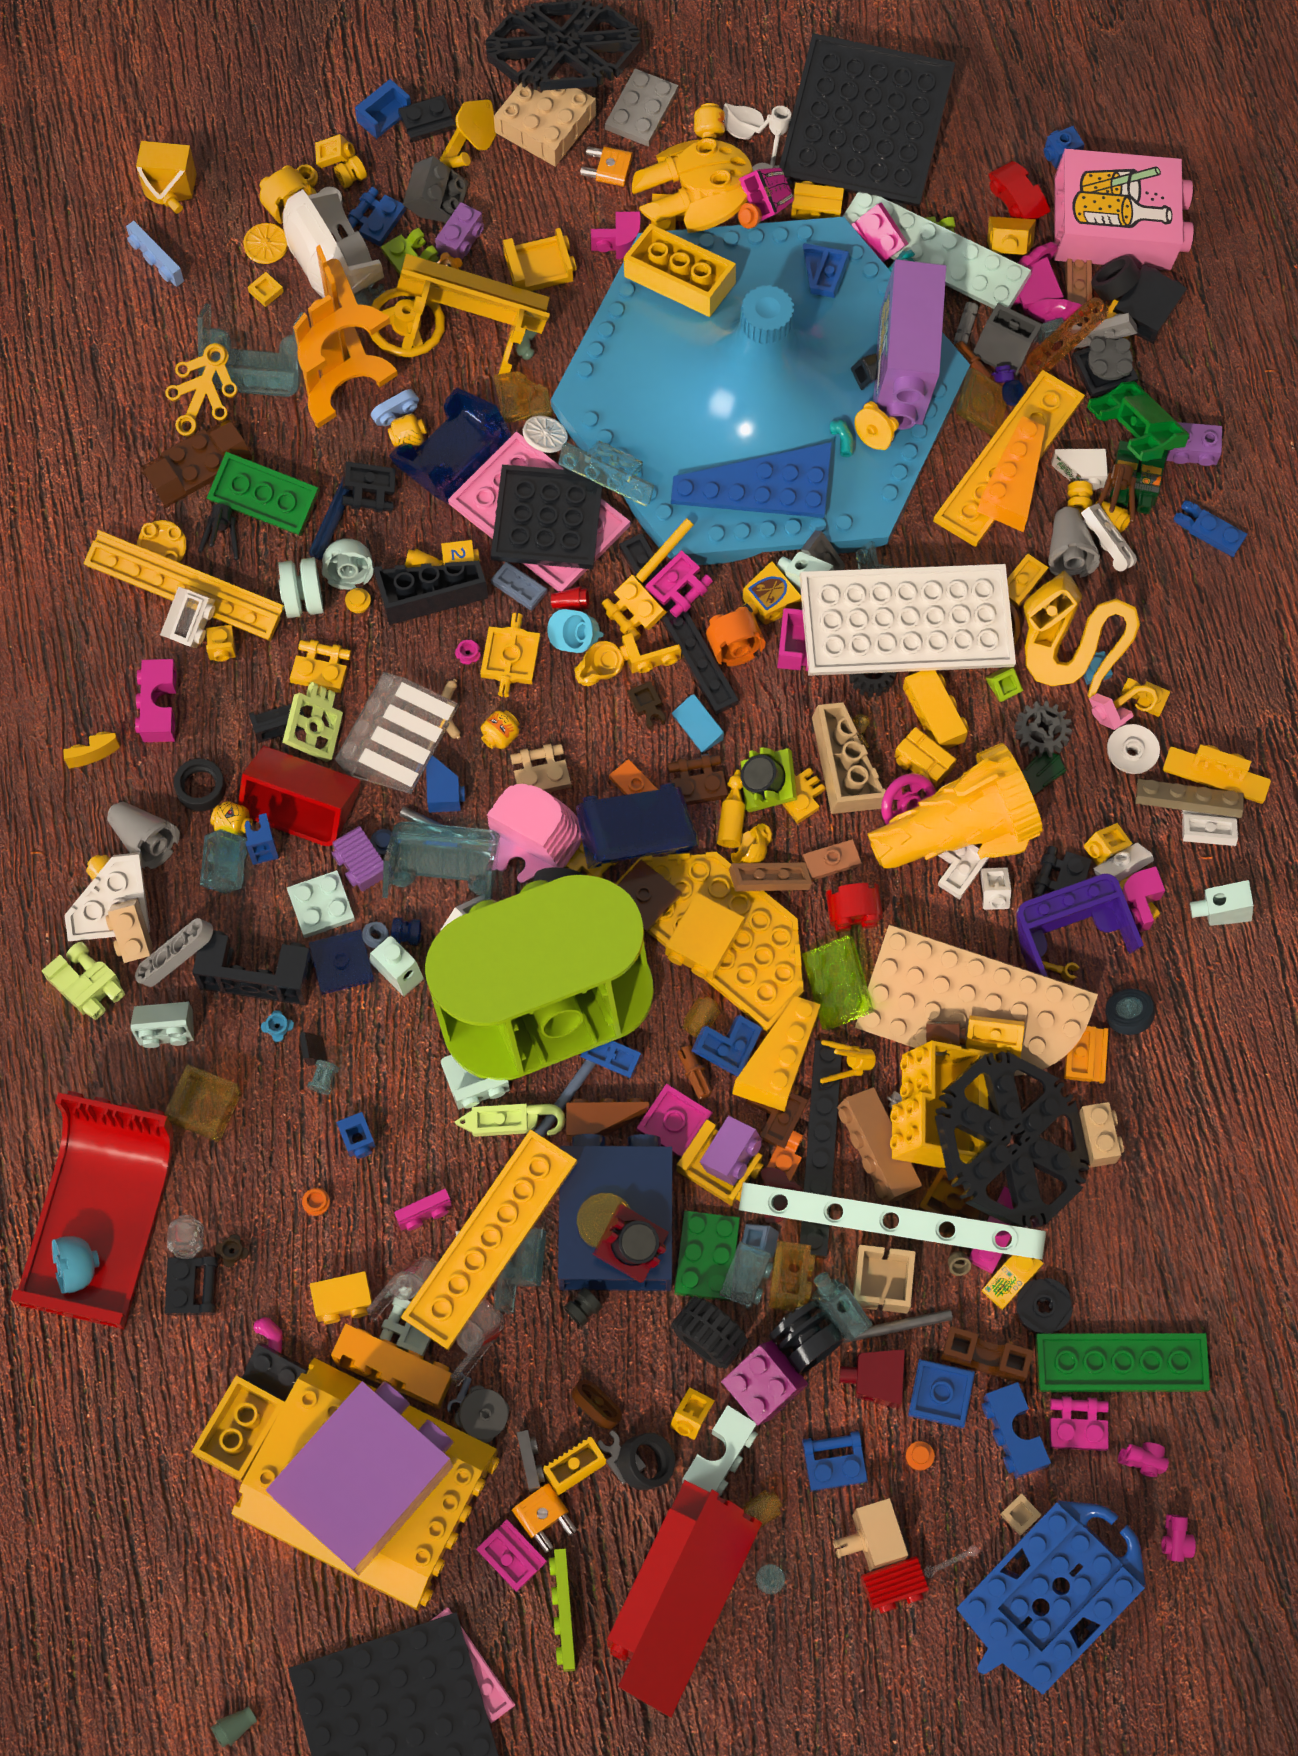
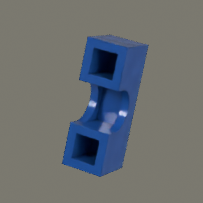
M1017 1382L987 1393L983 1398L984 1403L981 1404L985 1417L991 1419L995 1429L992 1430L993 1437L998 1447L1002 1446L1006 1457H1003V1461L1008 1473H1013L1015 1479L1047 1468L1051 1462L1041 1437L1025 1440L1019 1438L1013 1431V1419L1025 1414L1029 1409L1019 1383Z

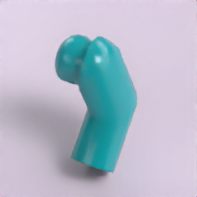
M841 419L839 421H832L830 423L831 434L840 435V455L842 457L852 456L853 435L848 425Z

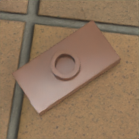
M853 839L802 855L811 881L860 867L862 864Z

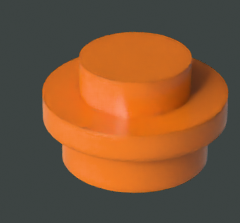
M752 203L743 204L738 212L740 224L747 229L756 227L762 218L761 210Z
M312 1188L304 1194L302 1206L308 1214L320 1216L330 1206L329 1195L321 1188Z
M914 1442L906 1451V1461L915 1470H926L934 1461V1451L926 1442Z

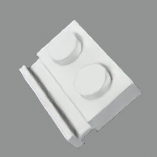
M1182 810L1183 841L1236 846L1238 841L1236 817Z

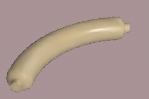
M456 679L447 682L440 701L450 705L451 697L457 688ZM451 715L448 721L441 718L448 734L453 739L457 738L459 740L461 738L460 731L455 726Z

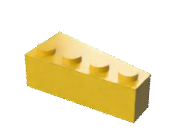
M794 996L735 1080L732 1094L785 1112L817 1021L821 1004Z

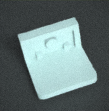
M451 1055L441 1060L443 1071L458 1110L472 1108L481 1101L489 1098H499L510 1091L508 1080L479 1078L463 1069Z

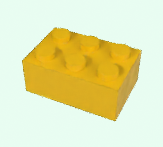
M235 1376L191 1452L197 1458L243 1482L285 1402L246 1380Z

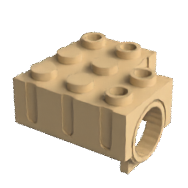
M554 76L553 80L560 79L557 76ZM521 82L494 115L495 133L556 167L596 116V98L578 88L545 90L541 93L528 87V85L522 87Z

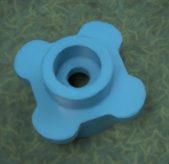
M279 1010L273 1011L266 1019V1022L261 1024V1030L264 1033H269L275 1042H281L284 1039V1035L294 1028L293 1021L287 1020ZM276 1024H279L280 1027H279V1028H275V1025H276Z

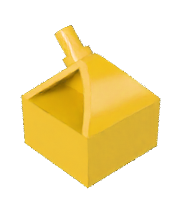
M141 141L136 167L144 195L155 203L165 204L166 207H170L176 214L180 213L183 210V206L178 201L192 199L197 175L190 145Z

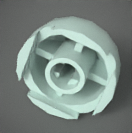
M354 539L336 540L328 546L323 554V577L325 576L328 579V583L338 589H355L356 586L354 584L362 582L365 585L373 576V560L369 549L360 541Z

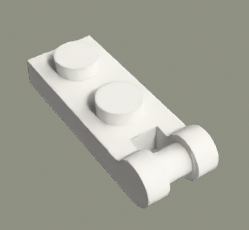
M1099 503L1088 507L1081 513L1085 518L1086 526L1098 536L1101 547L1113 557V567L1117 571H1124L1136 564V555Z

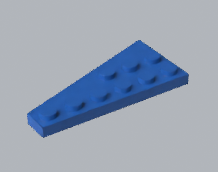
M832 442L673 476L671 504L824 518Z

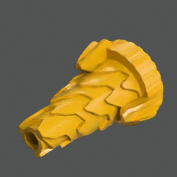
M999 743L977 753L978 764L964 772L959 779L941 787L934 795L919 801V806L895 816L889 821V824L867 833L879 865L883 866V868H896L922 857L928 860L946 851H954L972 844L981 843L982 845L977 852L980 859L1016 855L1025 852L1029 840L1040 836V833L1043 832V826L1029 786L1007 746L1004 743Z

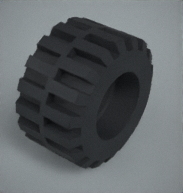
M692 1297L671 1323L675 1334L692 1351L710 1364L723 1369L728 1368L748 1342L744 1331L737 1323L715 1305L698 1297Z

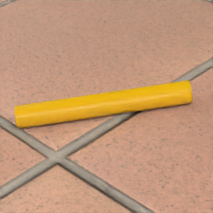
M686 518L635 577L643 583L694 524Z

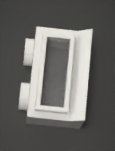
M178 586L160 635L189 647L197 648L198 644H201L205 638L206 630L204 628L207 620H210L214 614L215 600Z

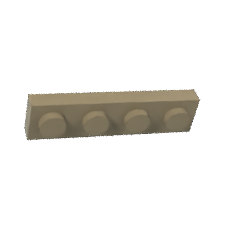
M1138 779L1135 804L1242 818L1244 793Z

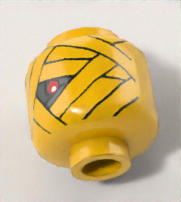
M407 414L394 419L391 422V427L388 428V433L393 446H398L404 451L421 445L424 442L423 434L427 433V429L423 419L418 420L414 414Z
M230 801L217 805L211 815V825H213L214 831L232 839L241 838L246 833V821H249L252 827L253 820L249 818V810L245 806Z

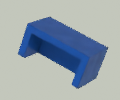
M389 79L355 107L357 122L378 139L401 120L398 108L411 105L410 96Z

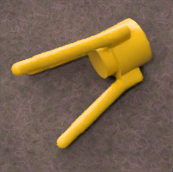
M827 1040L821 1041L822 1045L836 1048L834 1050L835 1054L847 1056V1064L849 1067H852V1070L821 1078L820 1083L832 1082L851 1076H862L863 1070H871L875 1066L876 1057L871 1049H861L858 1046H849Z

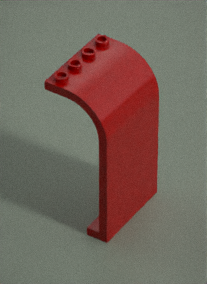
M68 1091L67 1094L58 1092L55 1104L61 1111L63 1121L59 1154L18 1290H13L11 1301L17 1306L125 1330L169 1174L173 1149L172 1124L168 1117L165 1116V1113L157 1109H149L146 1112L138 1110L137 1106L129 1103H122L121 1106L111 1104L110 1100L102 1097H95L94 1100L84 1098L83 1094L74 1091ZM63 1236L79 1237L89 1244L91 1251H97L99 1267L94 1268V1277L84 1289L62 1294L55 1274L58 1271L56 1263H53L52 1240Z

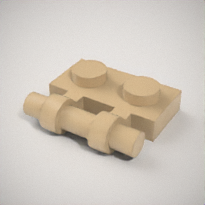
M550 743L543 745V748L530 751L526 748L520 750V753L511 754L512 765L522 763L524 768L514 771L516 784L532 785L547 793L571 788L566 761L555 762L554 756L564 754L562 744L551 746ZM546 759L547 764L534 767L531 765L533 760Z

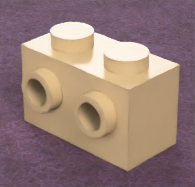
M138 898L111 905L108 911L109 915H106V923L110 931L114 930L116 937L114 948L117 956H122L124 963L150 956L154 948Z
M1109 1102L1082 1106L1079 1111V1117L1090 1161L1088 1163L1089 1168L1117 1163L1121 1153L1124 1152V1146L1121 1136L1117 1137L1115 1126L1118 1125L1115 1110H1111Z

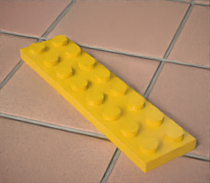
M1042 370L934 516L933 522L972 546L977 547L996 521L977 512L980 498L1021 417H1026L1045 426L1040 460L1082 403L1085 395Z
M530 1129L401 1318L449 1351L577 1164V1160Z

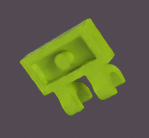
M420 228L413 230L406 239L401 234L381 246L382 253L399 275L401 274L406 254L418 257L414 250L426 243L423 238L425 235ZM433 245L427 247L419 256V258L436 263L439 261L437 257L438 252Z

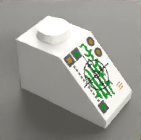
M1055 449L1051 461L1052 466L1070 482H1089L1093 485V490L1104 488L1108 476L1106 449Z

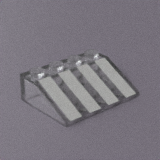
M383 672L335 760L349 776L411 794L459 705L404 677Z

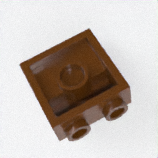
M942 1167L918 1208V1211L977 1220L981 1213L980 1210L965 1203L969 1201L970 1197L960 1198V1195L964 1193L963 1185L960 1184L952 1187L951 1183L954 1179L948 1181L947 1172ZM944 1222L940 1225L939 1232L943 1234L944 1238H950L955 1234V1226L951 1222Z

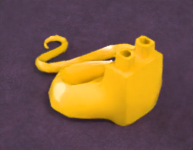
M1064 570L1039 588L1024 603V613L1029 626L1025 642V666L1037 682L1052 687L1076 683L1086 674L1097 652L1103 626L1107 619L1115 614L1123 616L1126 621L1124 634L1093 675L1088 692V697L1091 698L1098 692L1102 680L1135 640L1140 622L1136 607L1117 598L1098 604L1087 618L1081 642L1072 660L1067 663L1059 662L1057 653L1060 644L1071 625L1082 599V594L1075 581ZM1148 685L1135 686L1114 700L1113 703L1117 710L1138 693L1147 692L1152 695V704L1147 708H1142L1137 704L1135 706L1141 711L1148 712L1154 709L1159 699L1156 689Z

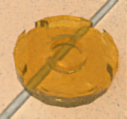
M599 1193L589 1197L582 1203L577 1214V1228L580 1237L587 1245L593 1248L597 1247L619 1204L630 1209V1206L622 1198L611 1193Z

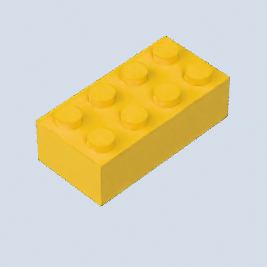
M649 224L624 256V277L710 317L736 284V263Z

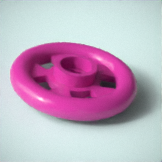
M915 773L905 774L895 779L885 791L882 799L881 812L885 824H889V821L895 816L919 806L918 802L921 801V798L917 792L922 788L926 793L923 799L934 795L936 789L932 782L925 776ZM910 784L911 790L902 794L901 788ZM893 800H898L897 810L892 811Z

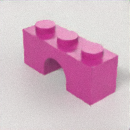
M142 660L141 669L137 670V683L141 685V693L136 694V707L140 709V717L135 719L136 733H140L143 742H175L176 717L172 707H159L155 705L160 696L176 694L177 669L174 660Z

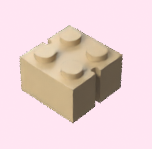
M859 1245L856 1255L853 1297L855 1300H852L851 1307H856L858 1303L860 1308L877 1310L878 1305H883L882 1311L907 1314L911 1307L915 1251L890 1248L887 1260H884L882 1257L885 1248Z

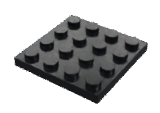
M502 464L491 561L594 569L604 473Z

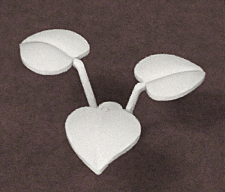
M725 103L723 108L725 112V127L734 137L750 139L755 132L761 133L768 124L771 132L775 135L770 165L758 163L752 167L753 171L779 168V165L775 166L780 135H783L789 129L791 111L785 106H776L773 108L771 115H767V119L764 121L762 114L756 109Z

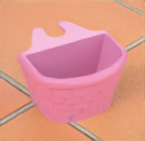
M516 784L508 787L487 814L489 830L500 841L496 868L498 871H504L511 859L516 857L524 859L526 863L525 868L517 876L520 883H526L534 878V874L538 870L552 867L564 868L583 841L582 826L575 813L554 796L532 785Z

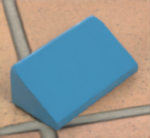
M694 694L689 696L672 712L673 717L702 754L723 740V730Z

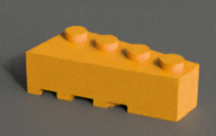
M1021 417L980 498L977 512L1024 532L1044 437V425L1026 417Z
M346 1323L331 1354L337 1366L379 1384L385 1381L396 1391L437 1409H440L453 1380L452 1373L448 1372L450 1368L436 1361L431 1364L423 1360L424 1357L410 1350L405 1352L388 1340H380L373 1337L369 1332L359 1328L356 1329Z

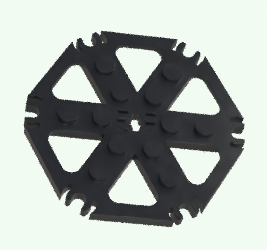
M586 0L535 3L530 4V6H524L525 12L515 9L514 14L510 12L486 39L488 62L518 86L521 82L522 87L533 83L534 90L540 88V91L597 87V84L603 85V78H608L611 81L614 80V76L618 78L641 50V38L638 27L607 4L604 8L603 3L592 7V1L590 0L587 2ZM572 15L562 27L547 17ZM602 22L609 23L617 29L592 31L597 24ZM515 29H523L531 35L506 38ZM618 51L624 53L616 64L608 63L596 54L602 52L616 53ZM523 58H534L526 69L519 72L506 63L507 60L517 61ZM565 62L584 76L582 78L551 79Z
M1010 1052L995 1054L997 1062L994 1060L993 1053L984 1054L942 1091L945 1094L939 1096V1100L945 1102L947 1108L942 1106L936 1109L935 1112L938 1115L935 1116L948 1181L954 1179L951 1183L952 1187L960 1184L963 1185L964 1193L960 1195V1198L970 1197L969 1201L965 1202L966 1204L1010 1226L1029 1228L1031 1227V1219L1033 1228L1046 1225L1084 1188L1080 1185L1086 1183V1179L1080 1177L1079 1172L1088 1171L1089 1166L1087 1164L1090 1161L1076 1100L1070 1102L1073 1098L1072 1094L1064 1097L1061 1095L1060 1090L1065 1084L1062 1082L1054 1085L1060 1078ZM1017 1070L1040 1081L1043 1085V1091L1022 1111L1014 1079V1073ZM980 1074H984L992 1112L969 1101L964 1093L965 1088ZM1060 1115L1065 1116L1070 1124L1074 1142V1150L1072 1152L1039 1137ZM955 1127L987 1143L967 1163L962 1162L959 1157L954 1134ZM1019 1134L1014 1141L1015 1144L1007 1146L1012 1139V1135ZM1034 1168L1062 1181L1065 1185L1064 1191L1049 1205L1041 1200ZM1004 1169L1013 1209L990 1199L986 1194L987 1185Z

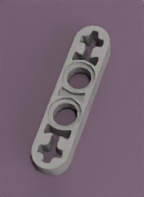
M200 918L194 919L139 964L135 973L136 981L147 987L155 986L209 942L213 933L212 924Z

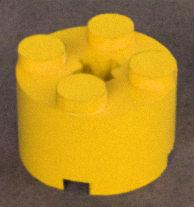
M291 165L284 166L281 170L275 172L270 177L263 178L260 182V202L281 225L283 223V210L288 198L302 189L307 195L316 194L314 188Z

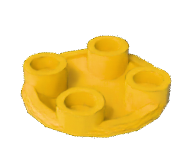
M166 520L154 521L143 525L137 540V546L179 563L186 551V537L182 529L175 523Z

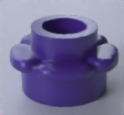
M1010 365L996 367V372L991 374V376H994L996 384L1006 383L1015 380L1014 373L1016 370H1011Z

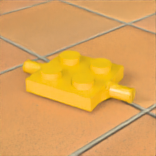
M517 613L512 614L510 627L497 628L489 626L480 674L481 678L500 681L498 695L503 697V692L504 697H509L511 683L517 682L531 685L533 683L540 633L527 632L521 629L523 615L518 613V617Z

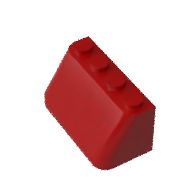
M263 745L242 773L238 804L245 806L249 810V818H252L255 822L259 823V815L266 813L272 828L322 846H332V842L340 836L356 800L361 780Z

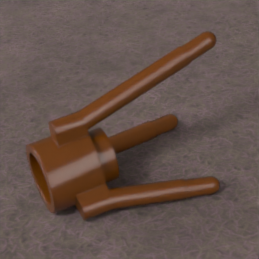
M1115 464L1112 473L1108 474L1107 482L1097 503L1100 506L1102 505L1112 485L1114 491L1109 512L1113 513L1119 491L1125 490L1129 486L1130 522L1134 523L1136 478L1132 476L1134 469L1126 464Z

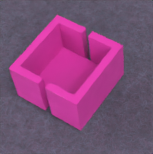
M783 608L777 668L801 670V666H806V671H808L803 611Z

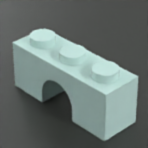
M727 1405L712 1430V1435L724 1443L726 1453L721 1459L716 1461L706 1460L697 1454L684 1475L682 1483L686 1480L708 1492H711V1489L719 1493L718 1496L720 1497L728 1485V1482L724 1480L729 1471L735 1473L743 1460L739 1455L744 1446L750 1448L758 1435L754 1431L756 1423Z

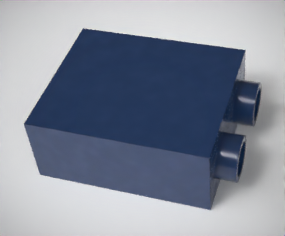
M597 1134L573 1136L572 1146H560L561 1150L577 1160V1164L559 1189V1290L581 1291L583 1288H586L589 1291H671L672 1147H661V1138L649 1134L629 1136L627 1146H605V1137ZM619 1204L626 1206L669 1232L663 1243L666 1246V1251L658 1256L661 1260L655 1268H650L642 1283L593 1255Z

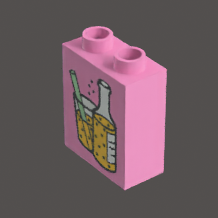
M1064 149L1054 177V243L1059 245L1054 255V261L1066 262L1067 259H1072V262H1075L1079 259L1086 263L1087 260H1092V264L1105 265L1118 257L1129 256L1138 268H1142L1145 264L1157 270L1171 271L1178 253L1189 252L1193 241V223L1182 220V210L1189 209L1193 192L1192 180L1182 179V159Z

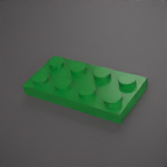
M226 452L207 499L217 504L228 505L234 511L301 536L320 489Z

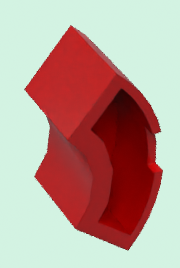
M1011 161L988 173L991 181L989 183L991 191L1006 204L1011 218L1038 219L1051 212L1039 185H1032L1026 177L1029 175V172L1019 163Z

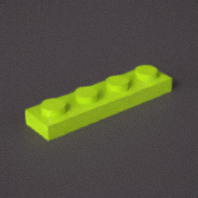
M555 1549V1557L549 1558L550 1576L556 1575L557 1587H551L552 1604L558 1605L559 1617H554L555 1635H561V1647H556L557 1665H563V1671L569 1672L576 1670L566 1549Z

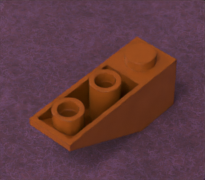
M611 1098L601 1099L599 1102H588L587 1099H574L572 1103H566L567 1142H572V1137L579 1134L606 1136L646 1115L649 1110V1102H643V1099L630 1098L627 1102H616L615 1099Z

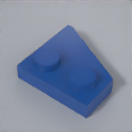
M804 243L803 251L811 294L835 298L850 259L849 251Z

